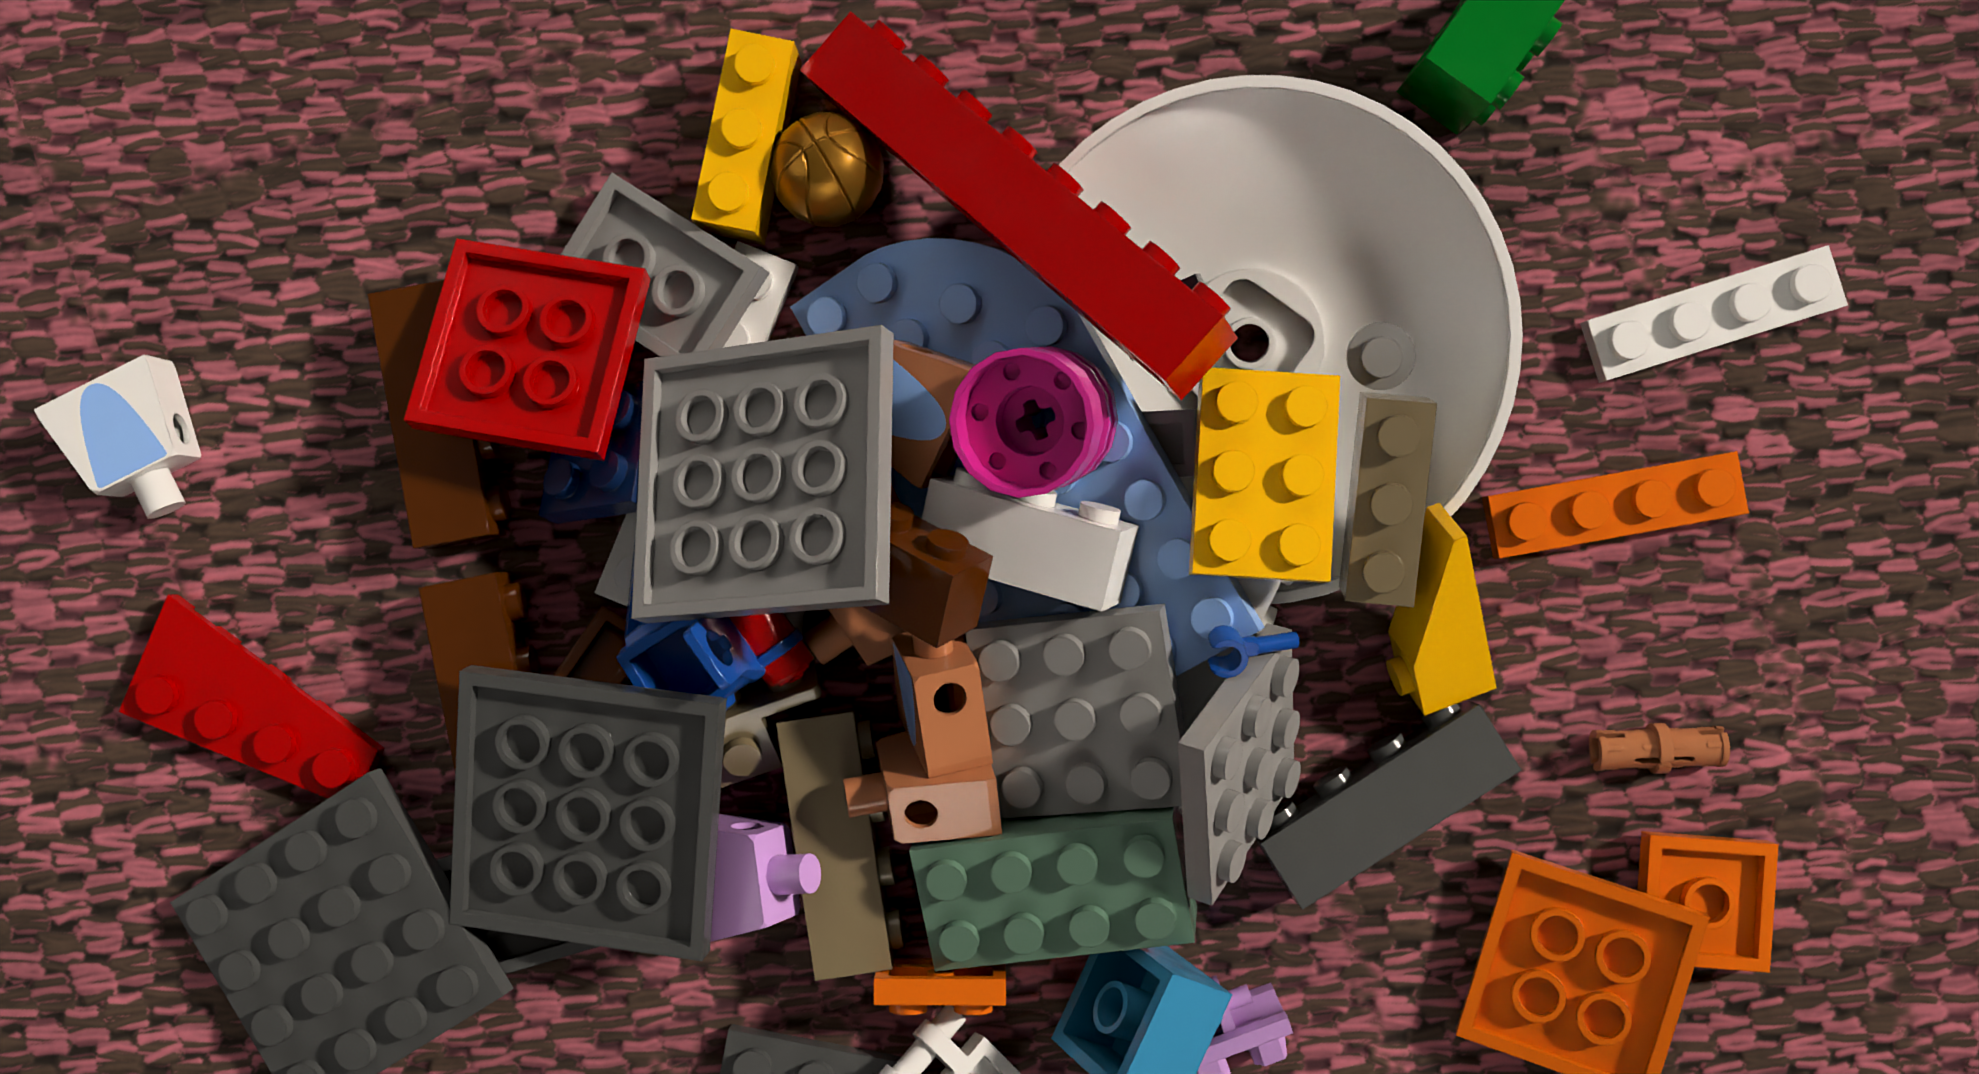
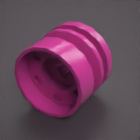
M1053 346L995 352L973 366L955 391L949 424L953 448L967 472L991 491L1021 498L1050 493L1070 485L1096 470L1112 448L1118 424V415L1114 392L1097 366L1078 352ZM1052 408L1055 420L1049 422L1046 427L1035 428L1032 416L1041 412V409Z

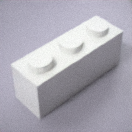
M957 467L955 475L930 479L922 514L923 520L941 529L961 533L968 539L969 544L992 555L993 560L988 579L1101 612L1121 603L1139 525L1119 520L1121 510L1106 504L1081 501L1080 507L1077 509L1055 503L1057 497L1055 491L1021 498L991 491L971 476L963 467Z

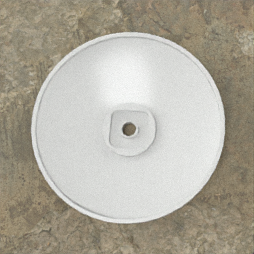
M1241 75L1201 81L1172 89L1145 100L1108 121L1084 139L1059 164L1084 189L1078 196L1092 209L1101 201L1110 206L1129 224L1131 230L1126 236L1140 248H1143L1149 241H1152L1164 250L1180 267V270L1175 274L1178 279L1182 280L1200 273L1205 285L1218 294L1231 308L1225 315V318L1234 332L1239 327L1247 324L1257 325L1266 332L1268 347L1265 354L1259 359L1243 361L1236 357L1230 346L1212 368L1340 376L1331 582L1293 581L1290 586L1280 583L1271 604L1296 602L1324 596L1340 590L1339 581L1360 392L1427 397L1437 403L1425 511L1428 506L1440 503L1448 514L1452 516L1466 501L1487 470L1503 437L1514 405L1521 369L1523 339L1521 303L1513 263L1502 232L1486 201L1466 172L1435 140L1414 123L1385 105L1351 90L1316 80L1282 75ZM1377 322L1390 323L1403 329L1410 336L1416 353L1415 364L1408 378L1400 385L1387 390H1373L1361 385L1351 375L1346 362L1347 347L1355 333L1364 326ZM1094 327L1142 412L1198 408L1199 382L1181 401ZM1179 477L1193 500L1194 477Z

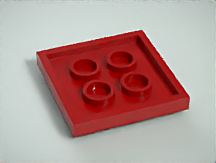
M456 238L404 421L411 428L604 461L651 280L646 269Z

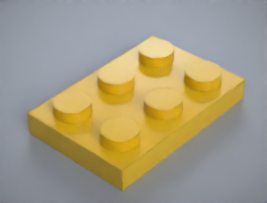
M1211 367L1199 381L1189 575L1317 583L1331 582L1340 376Z

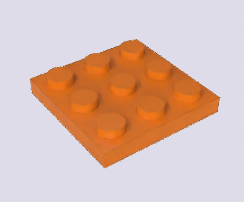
M1511 849L1456 1027V1036L1563 1074H1661L1710 917L1705 912Z

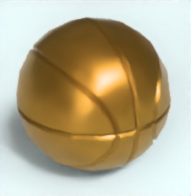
M816 112L800 118L799 121L796 120L782 133L773 151L770 175L777 198L796 218L815 226L837 227L852 222L855 218L858 219L872 206L883 184L884 164L878 143L873 135L860 123L839 113Z

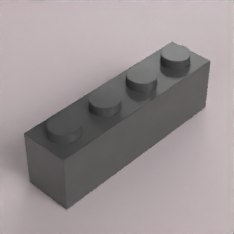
M1465 700L1426 716L1422 715L1421 719L1425 725L1404 738L1400 732H1396L1379 740L1367 750L1371 759L1349 772L1346 766H1342L1327 773L1313 785L1317 793L1299 805L1295 806L1293 801L1289 800L1277 806L1268 834L1264 839L1256 838L1255 841L1292 899L1302 910L1522 771L1480 704Z

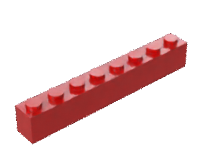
M850 11L803 65L800 71L833 105L846 116L866 128L880 145L1182 401L1238 339L1225 318V315L1231 310L1228 304L1201 281L1193 289L1184 284L1175 276L1180 270L1179 265L1152 241H1149L1143 248H1140L1130 240L1126 234L1131 230V227L1106 203L1101 201L1092 209L1078 196L1084 189L1059 165L1053 163L1046 171L1032 160L1038 152L1015 129L1007 126L1002 133L988 124V121L993 117L992 114L968 91L963 89L955 97L945 89L944 86L949 82L948 78L930 60L921 54L914 62L902 53L907 46L883 22L877 20L872 27H869Z

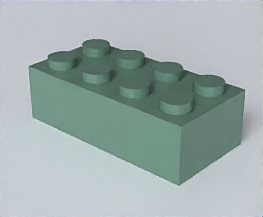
M1179 807L1001 818L1002 834L917 842L912 843L909 850L935 972L1195 943L1197 904L1196 900L1187 896L1184 833Z

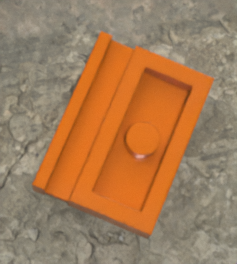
M895 958L892 970L875 972L874 1005H889V1012L897 1015L923 1014L928 1011V1005H954V1012L962 1015L989 1014L993 1011V1006H1006V964L935 972L932 958Z

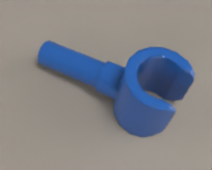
M1221 625L1215 627L1208 636L1211 647L1223 648L1229 646L1234 647V649L1226 656H1213L1207 661L1215 675L1222 678L1235 677L1246 668L1249 657L1258 656V654L1298 648L1299 636L1296 632H1288L1260 637H1241L1236 629L1231 626Z

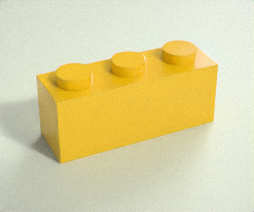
M730 28L691 217L692 221L699 228L711 235L765 245L775 196V189L770 175L773 151L780 136L789 127L802 65L794 41Z

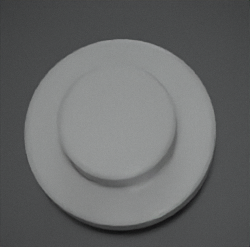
M1386 322L1372 323L1361 328L1350 340L1346 352V362L1351 375L1361 385L1373 390H1387L1400 385L1412 372L1416 358L1415 347L1410 336L1400 327Z

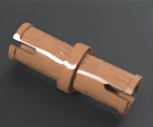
M1649 723L1645 729L1619 731L1592 730L1589 735L1590 762L1594 764L1593 769L1595 771L1638 768L1649 769L1653 774H1668L1672 768L1686 766L1725 767L1730 758V742L1727 732L1723 733V726L1669 728L1665 723Z

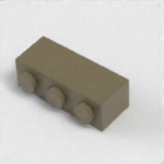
M1360 392L1339 588L1345 601L1414 607L1437 403L1427 397Z

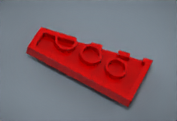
M167 595L119 709L120 713L327 799L366 773L376 770L385 749L382 745L324 702L315 700L291 682L292 679L273 664L265 663L241 645L242 641L223 627L214 625L194 610L195 607L180 595Z

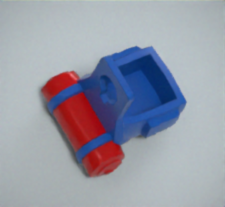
M784 613L658 623L642 622L626 636V646L620 650L616 658L633 686L727 698V711L736 702L734 693L748 683L755 682L760 678L770 688L792 683L804 675L803 672L809 667L814 656L802 640L804 636L798 627L794 628Z

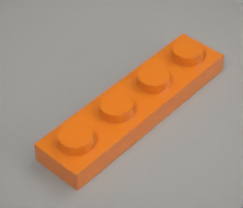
M1738 451L1482 497L1493 559L1749 514Z

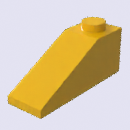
M1440 503L1428 506L1425 511L1414 607L1396 606L1388 631L1394 658L1386 660L1391 681L1400 696L1410 694L1424 716L1497 688L1468 538Z

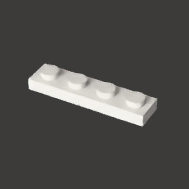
M1827 245L1584 321L1580 325L1598 381L1601 383L1848 306L1830 247Z

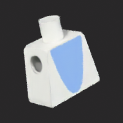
M144 354L34 409L45 429L89 489L96 495L124 497L135 492L148 519L167 515L186 504L171 473L199 460L201 452L178 374L172 361Z

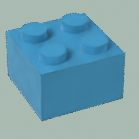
M1168 946L1090 954L1051 1039L1089 1074H1196L1211 1040L1221 1024L1223 1014L1233 994Z

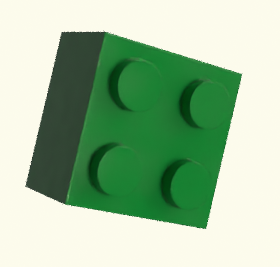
M1461 0L1396 92L1456 135L1472 121L1482 126L1496 108L1500 110L1507 103L1525 77L1520 72L1534 55L1538 57L1562 26L1563 23L1555 18L1554 15L1565 0Z

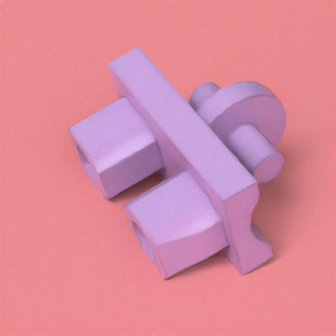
M1216 975L1210 977L1220 985ZM1271 982L1251 990L1248 989L1247 984L1228 990L1233 995L1196 1074H1231L1226 1058L1249 1050L1255 1065L1265 1067L1286 1059L1285 1036L1293 1034L1288 1016L1283 1010Z

